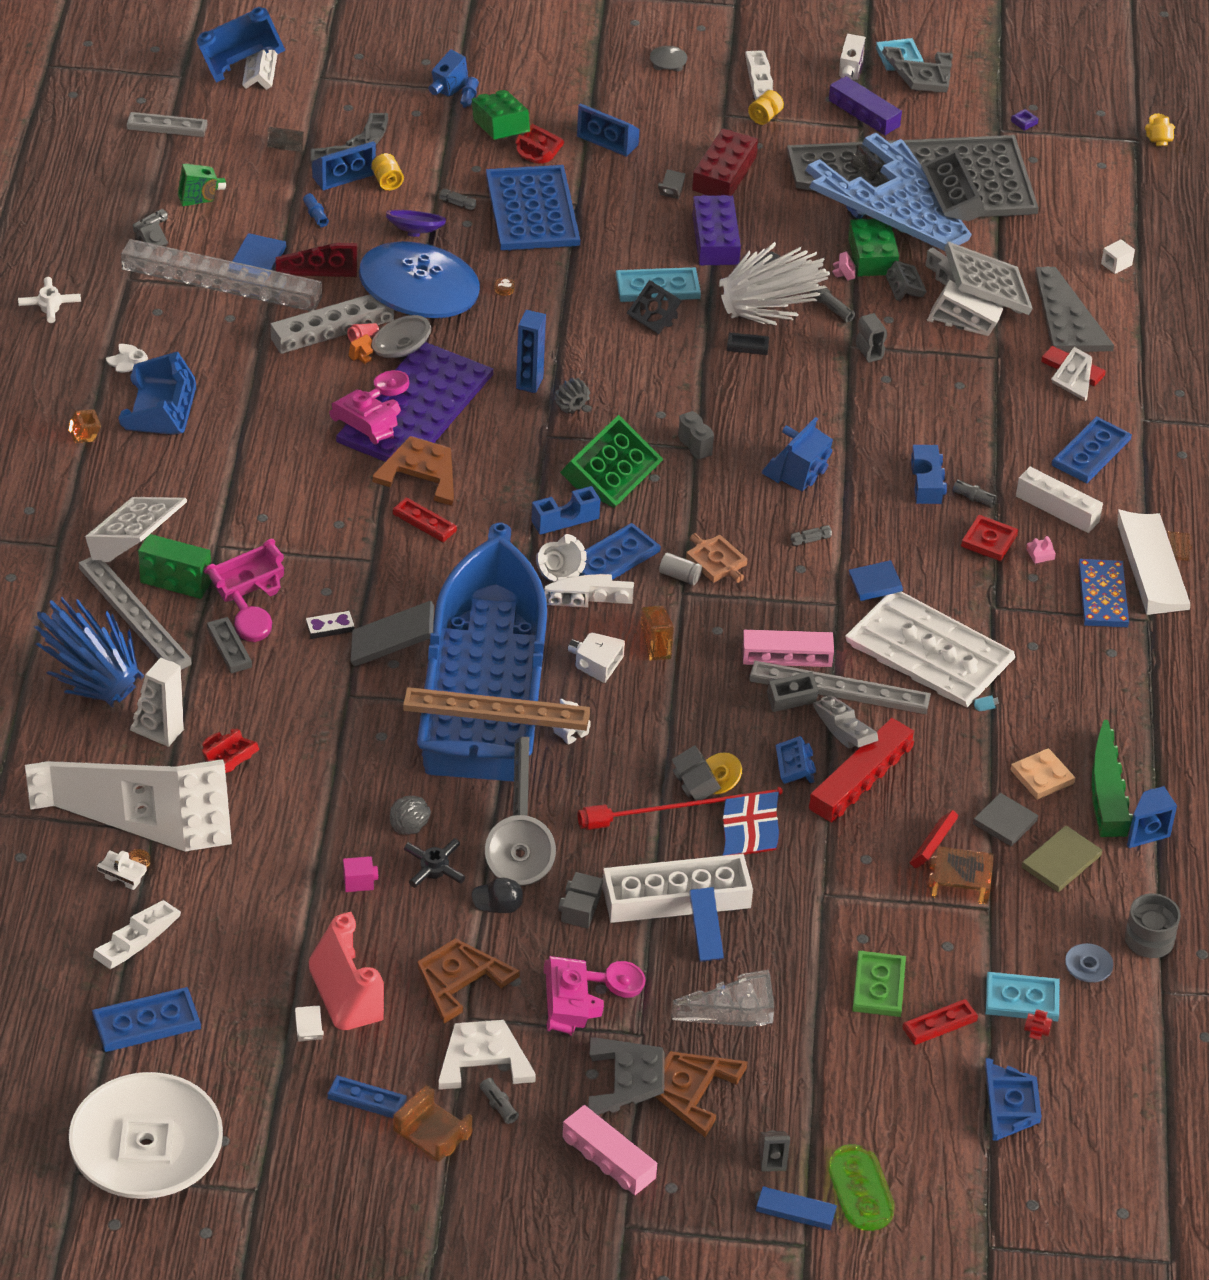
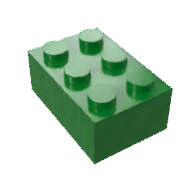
M499 90L495 94H481L476 98H472L473 120L494 140L530 132L529 110L508 91Z
M877 219L850 220L848 240L854 264L856 265L857 276L886 275L893 263L899 261V253L892 226Z
M152 534L146 537L138 550L140 583L199 599L203 598L212 582L209 575L204 573V569L211 564V550Z

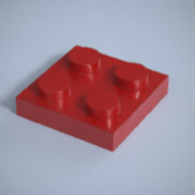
M978 515L962 539L961 547L1001 561L1017 537L1018 529Z

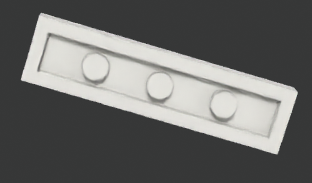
M263 49L247 57L242 83L246 89L257 81L266 90L272 87L277 59L275 50L271 49L266 54Z

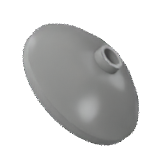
M419 315L395 319L383 326L375 334L372 340L373 350L377 355L385 358L407 356L415 352L427 341L431 333V325L425 317Z
M516 815L503 819L492 828L485 843L486 861L493 874L497 878L513 879L520 886L533 884L541 880L550 871L555 860L556 845L552 833L541 821L530 816ZM518 850L524 851L525 855L523 857H518L516 855V852Z

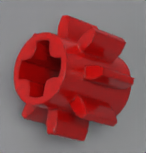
M1036 1009L1035 1014L1028 1013L1024 1031L1030 1032L1029 1038L1041 1040L1042 1035L1049 1036L1053 1019L1047 1018L1048 1012Z

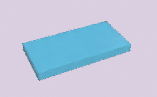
M696 267L616 270L620 302L635 301L649 280L680 300L701 298ZM658 293L652 294L651 297L656 298Z

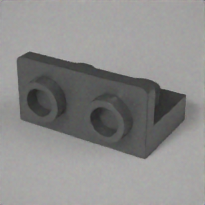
M895 261L891 268L888 269L886 278L896 300L901 301L906 293L923 298L927 291L915 266Z

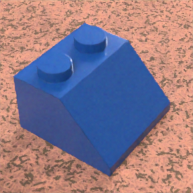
M1164 786L1143 792L1133 814L1127 843L1128 848L1170 837L1177 805Z

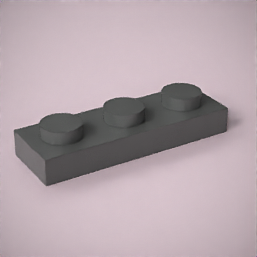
M225 617L208 622L207 630L230 673L252 668V661L229 618Z

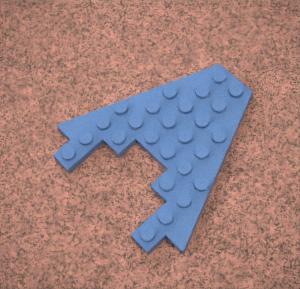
M877 133L864 139L862 144L886 163L880 172L890 181L876 188L862 177L848 182L820 159L808 164L805 170L815 179L809 187L812 190L855 209L860 215L873 217L898 229L900 232L907 233L945 251L944 247L947 242L961 245L969 241L972 235L962 220L944 215L921 164L902 139L890 144Z

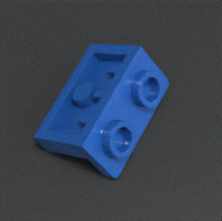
M799 736L776 745L780 776L784 784L805 776L810 784L815 782L813 774L816 773V768L811 760L813 751L809 743L806 744L802 737Z

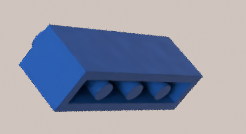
M526 310L518 325L516 389L536 393L541 384L544 374L546 314Z

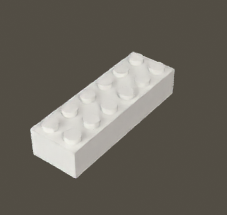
M744 854L604 868L602 888L611 923L690 915L692 910L689 891L714 887L717 912L751 908L753 888Z

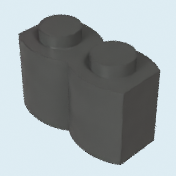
M875 313L861 316L858 322L859 333L856 338V346L868 363L881 360L885 353L884 342L887 338V330Z
M694 411L679 415V440L689 447L690 453L697 459L711 456L714 440L712 429L703 424L702 418Z

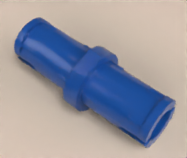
M306 194L303 197V201L308 208L309 215L315 219L320 227H325L329 220L324 213L322 204L317 202L313 194Z

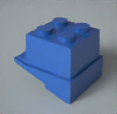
M815 417L800 433L786 425L782 433L791 437L792 440L775 458L773 457L763 469L762 474L777 483L783 481L802 492L808 485L812 486L819 474L823 475L828 468L827 459L832 453L831 445L833 439L815 428L818 418Z

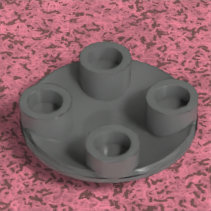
M660 46L652 50L650 60L653 63V68L656 70L672 69L674 71L683 70V65L687 62V54L675 46Z

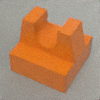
M368 334L350 343L348 356L353 361L359 359L364 364L371 361L372 358L369 354L373 353L371 348L372 339Z

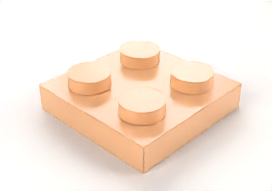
M1049 748L1011 764L1012 773L1037 800L1068 787L1075 782L1074 775Z

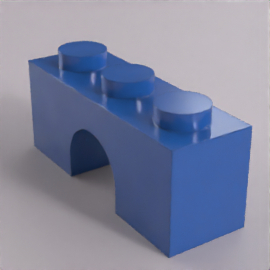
M938 445L912 446L911 467L912 475H916L914 488L916 504H942L943 495L947 494V483L943 482L945 479V469L941 468L943 465V454H939Z
M592 486L572 491L571 500L562 507H558L553 497L532 502L531 521L540 535L599 519L600 498Z

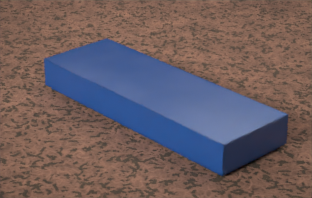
M714 887L690 890L689 896L699 962L723 959L724 954Z
M336 1075L328 1092L329 1100L397 1120L407 1102L406 1095Z
M763 1186L756 1212L831 1230L837 1205Z

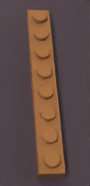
M407 687L403 704L404 711L584 731H587L590 716V707L410 687Z

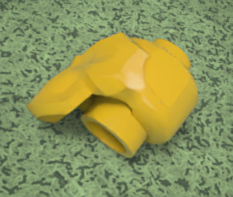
M1154 114L1149 117V124L1145 126V130L1151 142L1156 143V146H1167V142H1171L1174 139L1175 126L1169 123V117L1163 114Z

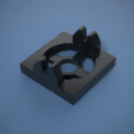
M649 280L627 314L659 335L665 326L670 327L673 325V318H678L676 309L682 300ZM658 293L656 298H652L651 295ZM664 297L668 301L667 311L661 308V301ZM653 301L658 302V308L655 311H649V304ZM645 309H646V312H645L644 315L642 316V315H641V310H645ZM657 313L662 315V318L657 321H648L652 315Z

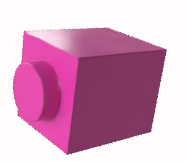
M372 856L343 859L345 892L374 890V880H378V868L373 866Z

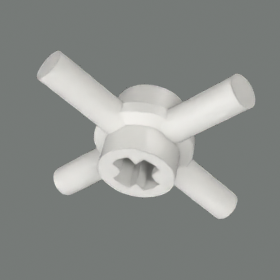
M45 277L44 287L40 290L38 297L18 298L19 306L39 305L41 310L47 313V321L53 323L55 322V312L59 310L61 303L81 302L80 294L60 295L58 289L52 286V279Z

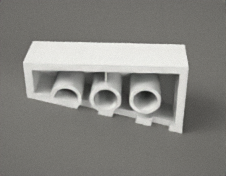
M160 658L145 675L140 692L142 695L138 700V709L134 714V723L131 725L130 731L169 747L184 730L180 665Z

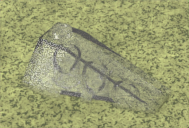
M769 970L745 973L737 976L738 980L727 985L721 982L716 984L717 988L711 991L704 992L699 990L673 1000L672 1020L746 1027L763 1026L773 1023L775 1006Z

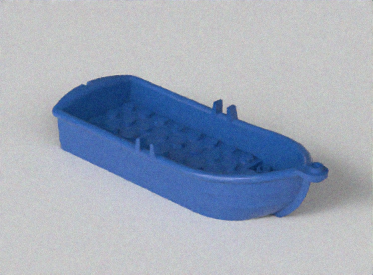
M493 524L489 529L488 541L468 553L454 567L444 582L436 603L433 633L430 634L424 689L538 701L547 624V601L542 583L535 569L521 551L510 542L511 528L507 524ZM421 713L417 745L422 749L425 773L438 776L514 781L515 740L519 737H529L530 756L533 751L535 725Z

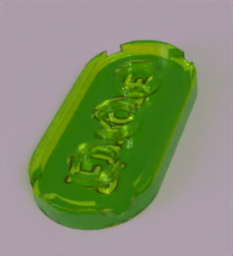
M849 1144L841 1146L831 1156L828 1171L846 1219L853 1226L861 1230L875 1231L886 1227L893 1218L895 1204L878 1158L872 1151L862 1149L863 1146Z

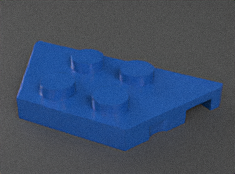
M986 1058L985 1073L993 1140L997 1141L1040 1123L1042 1116L1037 1077L1028 1073H1021L1010 1066H1007L1006 1069L993 1064L994 1060Z

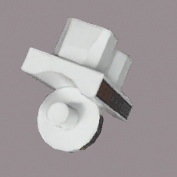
M109 851L105 859L97 865V871L104 873L106 879L110 881L118 879L124 882L127 888L134 890L140 883L141 877L147 871V867L129 859V854L125 851H121L119 854Z

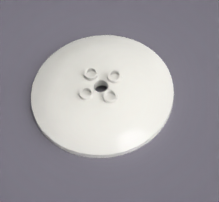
M155 1072L125 1075L101 1085L79 1105L69 1129V1144L72 1158L86 1179L109 1193L137 1199L170 1195L198 1181L214 1164L219 1155L223 1140L222 1120L212 1099L198 1086L183 1078ZM144 1139H150L153 1141L149 1145H143L140 1143Z

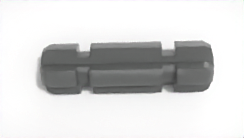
M445 188L439 193V198L447 202L449 200V203L460 207L465 206L469 210H474L477 201L471 197L467 199V196L454 191L450 193L451 191Z
M164 209L156 211L141 219V222L137 221L132 225L133 231L137 234L140 227L145 223L150 222L153 224L167 220L168 213Z
M829 525L821 526L820 529L818 527L801 531V534L800 532L792 533L790 540L794 546L801 545L802 542L806 544L821 540V537L823 539L830 538L832 530Z

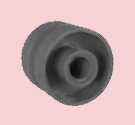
M1150 893L1137 897L1131 904L1125 931V942L1134 953L1147 958H1159L1167 955L1174 947L1181 917L1177 904L1170 898L1160 894Z

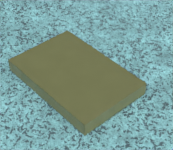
M1064 826L1022 862V868L1055 891L1060 892L1102 855V849L1068 826Z

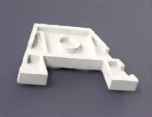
M504 1020L455 1023L439 1078V1090L461 1088L459 1067L510 1064L513 1084L535 1082L536 1076Z

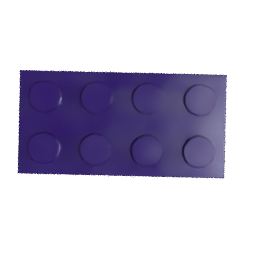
M694 196L692 216L699 265H738L741 244L733 196Z

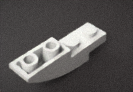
M609 574L576 576L546 585L545 596L547 605L588 607V601L632 604L634 582L612 581V575Z

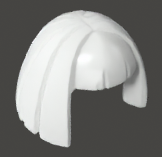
M565 534L558 542H549L540 548L539 553L536 554L537 568L541 575L551 582L579 576L586 564L584 562L586 561L585 548L579 540H576V537Z

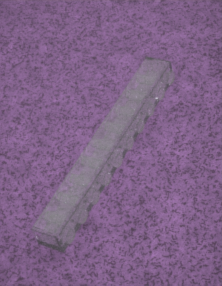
M132 239L128 241L121 253L123 270L306 311H314L322 298V281Z

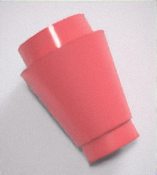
M376 323L353 324L348 328V338L350 342L366 334L372 338L379 331V327Z

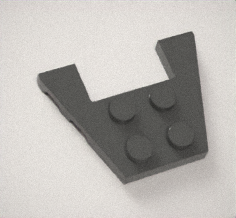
M884 46L882 54L911 89L947 93L950 82V69L952 67V53L936 52V63L904 60L900 48Z
M595 1037L590 1038V1057L592 1061L615 1059L614 1093L589 1096V1109L599 1116V1114L607 1111L613 1113L619 1111L620 1106L630 1102L637 1104L664 1093L665 1053L663 1047Z

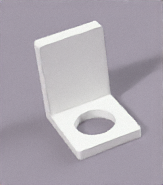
M320 1006L295 1008L298 1041L323 1039L324 1033L321 1025Z

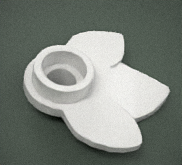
M119 344L120 354L106 358L107 363L112 367H116V372L121 373L132 371L134 364L148 360L143 350L128 344Z

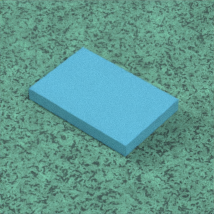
M987 972L985 1014L1027 1018L1028 1013L1035 1014L1036 1009L1048 1012L1047 1018L1058 1022L1059 979Z

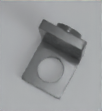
M667 169L663 184H658L660 195L679 199L686 174Z

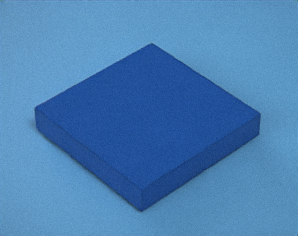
M891 560L849 570V576L860 601L903 591L902 584Z

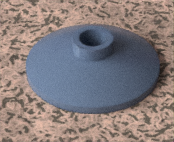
M1079 944L1068 951L1065 965L1070 974L1075 978L1085 982H1099L1109 977L1112 973L1113 959L1104 948L1098 945Z

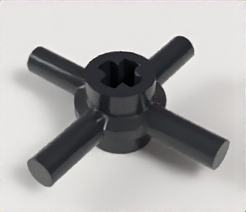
M454 838L443 849L432 847L426 851L408 842L404 847V851L420 859L422 868L409 880V884L416 888L426 877L437 879L444 874L462 884L466 876L451 868L448 856L460 846V842Z

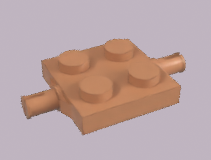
M696 533L691 535L690 541L696 547L686 552V559L702 565V573L713 583L728 575L738 583L744 579V575L738 570L747 565L748 559L726 539L718 535L712 539L703 540Z

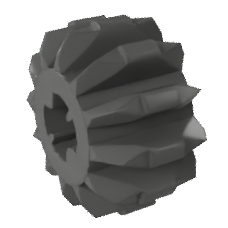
M572 377L569 381L565 380L563 385H559V389L554 392L556 395L554 400L565 413H574L575 410H580L582 406L586 405L585 402L590 399L589 395L591 392L582 380Z

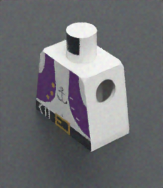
M847 34L840 58L839 76L841 78L847 76L853 80L858 79L864 63L866 37ZM852 50L856 52L854 57H850Z

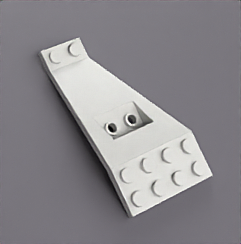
M223 759L177 767L50 761L25 765L30 809L56 806L182 851L232 844Z

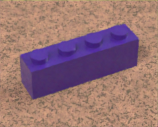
M845 76L830 85V102L881 134L887 135L900 127L902 111L857 82Z

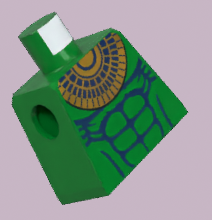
M182 164L177 193L182 206L212 202L215 190L226 189L225 178H217L212 167Z

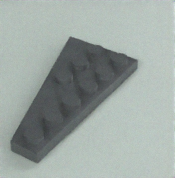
M1048 266L1036 267L1035 276L1051 347L1054 346L1065 352H1071L1074 347L1083 352L1113 351L1114 344L1058 269Z

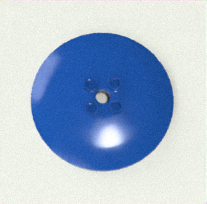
M407 241L382 244L368 251L360 263L359 277L367 292L387 307L408 315H419L425 318L455 316L470 309L477 301L480 284L473 269L456 255L429 244Z

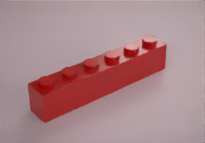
M891 718L877 731L878 741L861 746L811 793L809 810L829 822L834 821L838 816L841 817L851 803H856L865 790L868 791L878 778H882L891 765H896L900 757L912 749L914 745V730Z

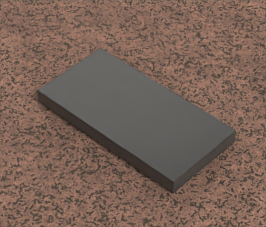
M428 601L354 629L352 632L351 663L355 667L430 639V634L433 633L434 604Z

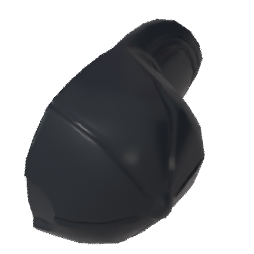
M497 878L491 883L474 888L472 900L474 905L481 911L511 913L522 905L523 891L521 886L513 879Z

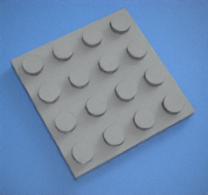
M947 242L944 249L960 292L975 295L983 301L989 300L999 307L1011 308L1016 313L1030 314L1033 308L1017 266Z

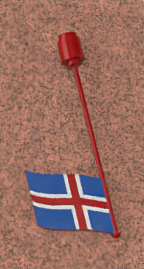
M777 787L775 790L612 812L611 808H608L606 804L583 807V810H578L577 817L581 829L592 830L609 827L610 822H613V817L725 801L723 815L725 848L723 856L745 855L776 850L779 838L776 810L778 796L783 793V790Z

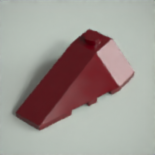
M333 243L276 257V275L357 277V243Z

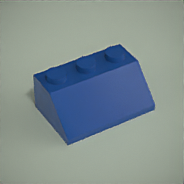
M581 103L578 105L577 137L626 157L639 145L640 129Z
M374 141L314 160L312 162V178L322 190H327L375 175L371 164L376 158V143Z

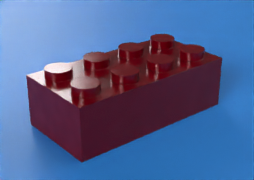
M722 128L693 172L692 191L708 196H732L757 157L758 139Z

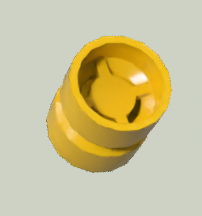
M773 90L765 91L748 107L751 119L759 125L767 124L783 109L784 103L781 96Z
M385 153L373 160L371 168L382 189L388 191L395 190L403 183L404 176L394 156Z

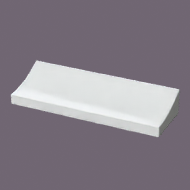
M1118 510L1117 525L1146 614L1190 610V601L1160 513L1137 514Z

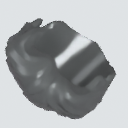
M404 796L397 799L390 810L392 828L398 834L403 835L418 833L429 820L431 814L430 807L419 796Z

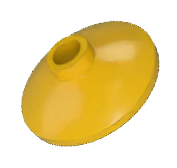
M718 753L706 760L711 769L710 772L714 774L721 789L713 794L725 793L738 783L742 774V766L736 756L730 753Z

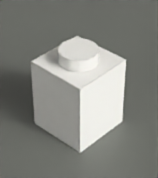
M1119 240L1104 248L1101 264L1116 274L1132 265L1135 249L1123 240Z

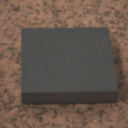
M1000 793L974 818L973 824L1012 847L1038 821V815Z

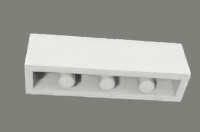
M1029 467L1019 477L1016 497L1087 533L1100 522L1102 502L1032 467Z

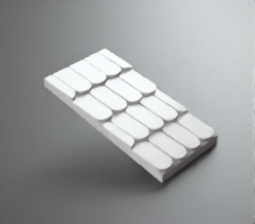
M903 592L886 595L845 636L847 643H850L853 648L877 658L878 662L911 676L912 680L936 690L939 695L965 707H968L1015 658L1014 651Z

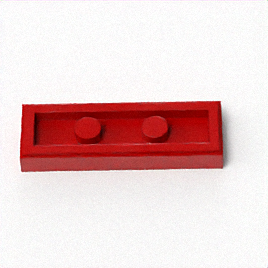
M1052 346L1042 356L1041 362L1059 369L1069 353ZM1092 364L1089 384L1095 387L1105 376L1106 370Z
M407 497L393 508V515L443 543L457 531V525Z
M951 810L939 819L909 862L914 868H918L930 859L958 818V814L954 810Z
M963 999L903 1023L902 1029L912 1043L917 1045L974 1023L978 1020V1015L969 1002Z

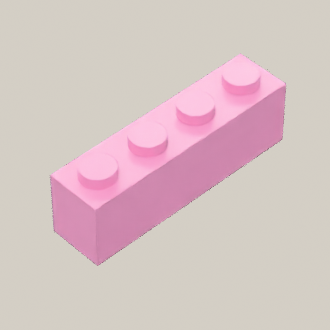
M744 630L742 644L743 664L753 665L755 660L782 666L832 667L834 655L833 632Z
M583 1105L563 1121L562 1137L564 1140L582 1152L586 1159L592 1160L597 1164L603 1173L610 1175L618 1181L623 1189L629 1190L632 1194L636 1195L656 1179L657 1162L587 1106Z

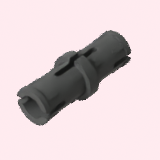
M957 479L953 486V492L966 496L972 502L977 501L985 504L990 508L993 507L997 499V495L980 489V486H973Z
M492 1078L482 1081L479 1088L490 1100L489 1104L492 1109L499 1112L505 1123L511 1124L516 1121L519 1113L516 1112L508 1101L509 1097L507 1094L501 1092Z

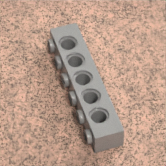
M369 294L271 323V340L282 354L346 335L348 328L353 324L376 323L380 325L393 321L394 309L387 307Z

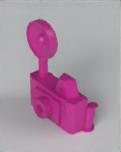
M396 370L379 374L374 379V390L365 392L357 389L333 402L332 410H330L332 420L336 422L340 419L369 436L371 442L375 445L380 440L393 439L394 431L392 428L398 425L396 416L401 412L399 404L394 399L380 402L375 398L380 395L396 396L405 392L410 384L408 375L405 372Z
M269 539L264 542L263 546L221 564H210L204 569V573L209 575L225 602L234 600L240 609L235 617L234 628L239 637L246 641H261L268 637L272 629L270 614L260 607H248L242 596L259 588L269 596H273L281 588L280 579L284 576V567L281 562L284 559V555L276 547L274 539Z
M549 956V959L545 960L544 963L548 1006L547 1031L552 1029L572 1036L575 1027L584 1028L588 1019L602 1016L604 1001L588 994L587 981L605 983L607 988L615 995L623 998H632L639 995L645 986L646 979L644 973L638 966L626 961L614 962L610 964L605 973L587 971L585 960Z

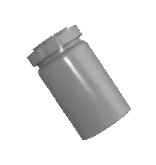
M667 552L662 558L659 572L695 585L701 576L702 565Z

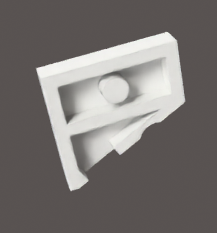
M1074 347L1051 379L1052 383L1086 401L1092 356Z

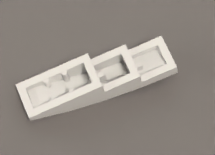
M745 51L750 83L756 100L765 91L773 90L770 65L764 51Z
M163 900L133 915L129 925L112 934L110 942L94 949L93 958L109 969L114 968L142 950L163 933L180 916L181 912Z

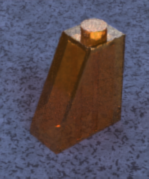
M642 607L641 627L649 661L671 659L674 626L665 607Z

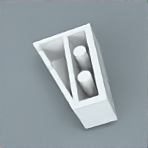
M949 280L933 305L927 321L933 322L937 320L945 322L946 326L952 327L953 324L964 327L966 331L989 336L996 326L1003 308L989 300H980L975 295L963 294L958 290L956 283Z

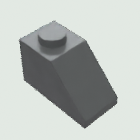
M786 1131L760 1132L758 1148L761 1171H786L790 1146V1136Z

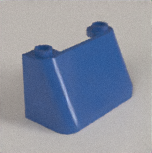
M256 7L251 12L210 31L202 32L197 38V44L216 83L225 79L223 73L226 69L227 71L231 70L229 65L263 49L266 54L271 49L275 50L276 54L286 51L267 9Z
M179 352L134 364L130 378L133 385H136L138 388V393L133 411L131 412L129 409L121 411L119 416L120 425L129 431L170 435L183 433L187 425L196 390V380Z

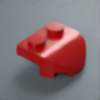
M532 123L530 132H526L523 136L521 134L518 135L516 139L517 151L522 158L530 162L547 163L554 158L564 145V140Z
M231 729L230 734L223 736L220 732H217L208 737L202 743L203 750H201L205 762L223 759L225 773H228L260 750L257 742L243 738L239 729Z

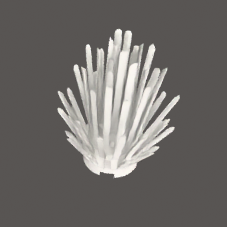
M776 242L766 250L764 248L758 255L757 251L754 252L747 260L750 255L749 250L728 277L720 279V287L724 286V295H721L727 313H732L731 318L741 316L763 324L777 325L775 321L758 316L793 320L792 317L781 315L799 316L796 312L757 308L787 307L788 304L817 301L815 298H803L819 296L820 293L818 292L797 296L790 295L827 288L826 286L815 284L828 279L826 276L830 274L829 271H826V269L818 270L819 267L823 266L822 262L825 259L806 261V259L815 256L817 252L797 259L807 254L808 251L806 250L791 257V255L801 250V247L763 265L772 258L773 255L770 254L753 266L775 247Z

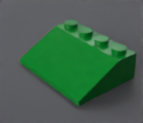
M618 415L560 473L577 489L592 486L600 501L615 508L664 459Z

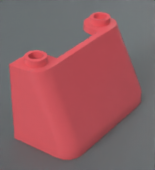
M352 912L340 914L331 921L309 959V971L333 1025L339 1030H350L384 1020V982L380 973L370 967L357 970L352 960L355 958L353 932L356 928Z

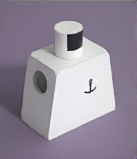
M589 633L584 642L572 639L568 646V652L576 654L577 669L606 683L624 657L625 641L605 635Z

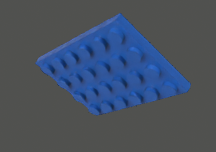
M564 165L486 169V180L500 250L580 246V236Z

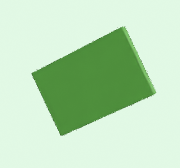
M858 951L852 1011L901 1017L906 956Z

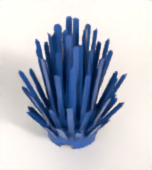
M61 597V602L69 610L68 612L76 622L54 601L50 600V607L53 609L51 617L53 619L44 612H37V617L56 638L46 630H42L39 626H34V628L40 632L45 641L54 649L50 646L44 647L40 643H35V645L73 671L60 670L62 673L72 677V679L51 671L46 672V674L58 678L57 680L76 686L73 689L75 691L66 690L64 693L102 700L110 707H114V701L117 700L120 703L134 690L136 686L133 683L136 679L142 680L144 677L137 668L130 629L127 632L129 639L127 647L113 614L110 616L108 611L105 614L112 630L109 635L106 628L102 627L101 629L88 609L86 610L78 599L76 600V604L98 633L96 634L82 615L76 613L63 597Z

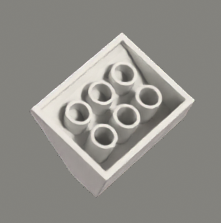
M165 497L130 498L85 536L92 560L112 561L115 557L145 539L187 502V499Z

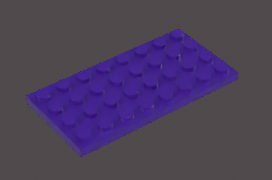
M425 342L419 349L409 354L396 368V371H402L408 375L410 383L408 389L396 396L380 395L375 398L380 402L394 399L399 404L401 412L396 416L398 425L392 428L394 438L380 440L375 445L371 442L369 436L346 424L336 436V442L384 462L410 436L435 443L493 376V368Z

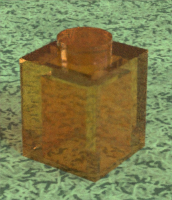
M95 409L80 410L74 412L68 428L74 443L94 442L101 424Z

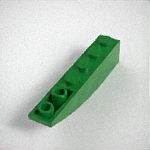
M1103 720L1092 767L1091 788L1095 816L1100 837H1128L1133 814L1128 811L1129 797L1125 796V779H1121L1122 765L1121 762L1117 761L1118 747L1113 743L1114 730L1110 729L1108 720Z

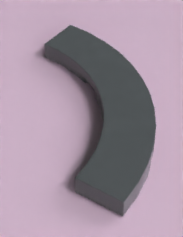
M369 113L364 131L360 135L358 134L348 140L343 146L335 145L311 149V167L312 162L320 157L373 141L377 144L386 132L388 113Z

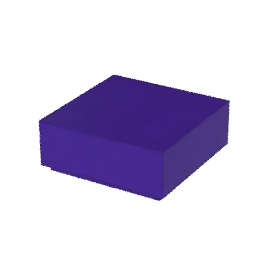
M1024 109L1013 115L1011 122L1025 131L1038 124L1039 118Z

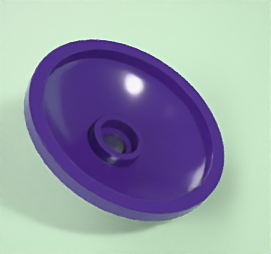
M389 210L386 212V218L398 229L408 232L409 236L419 237L420 233L433 232L446 223L444 217L427 212L413 210Z

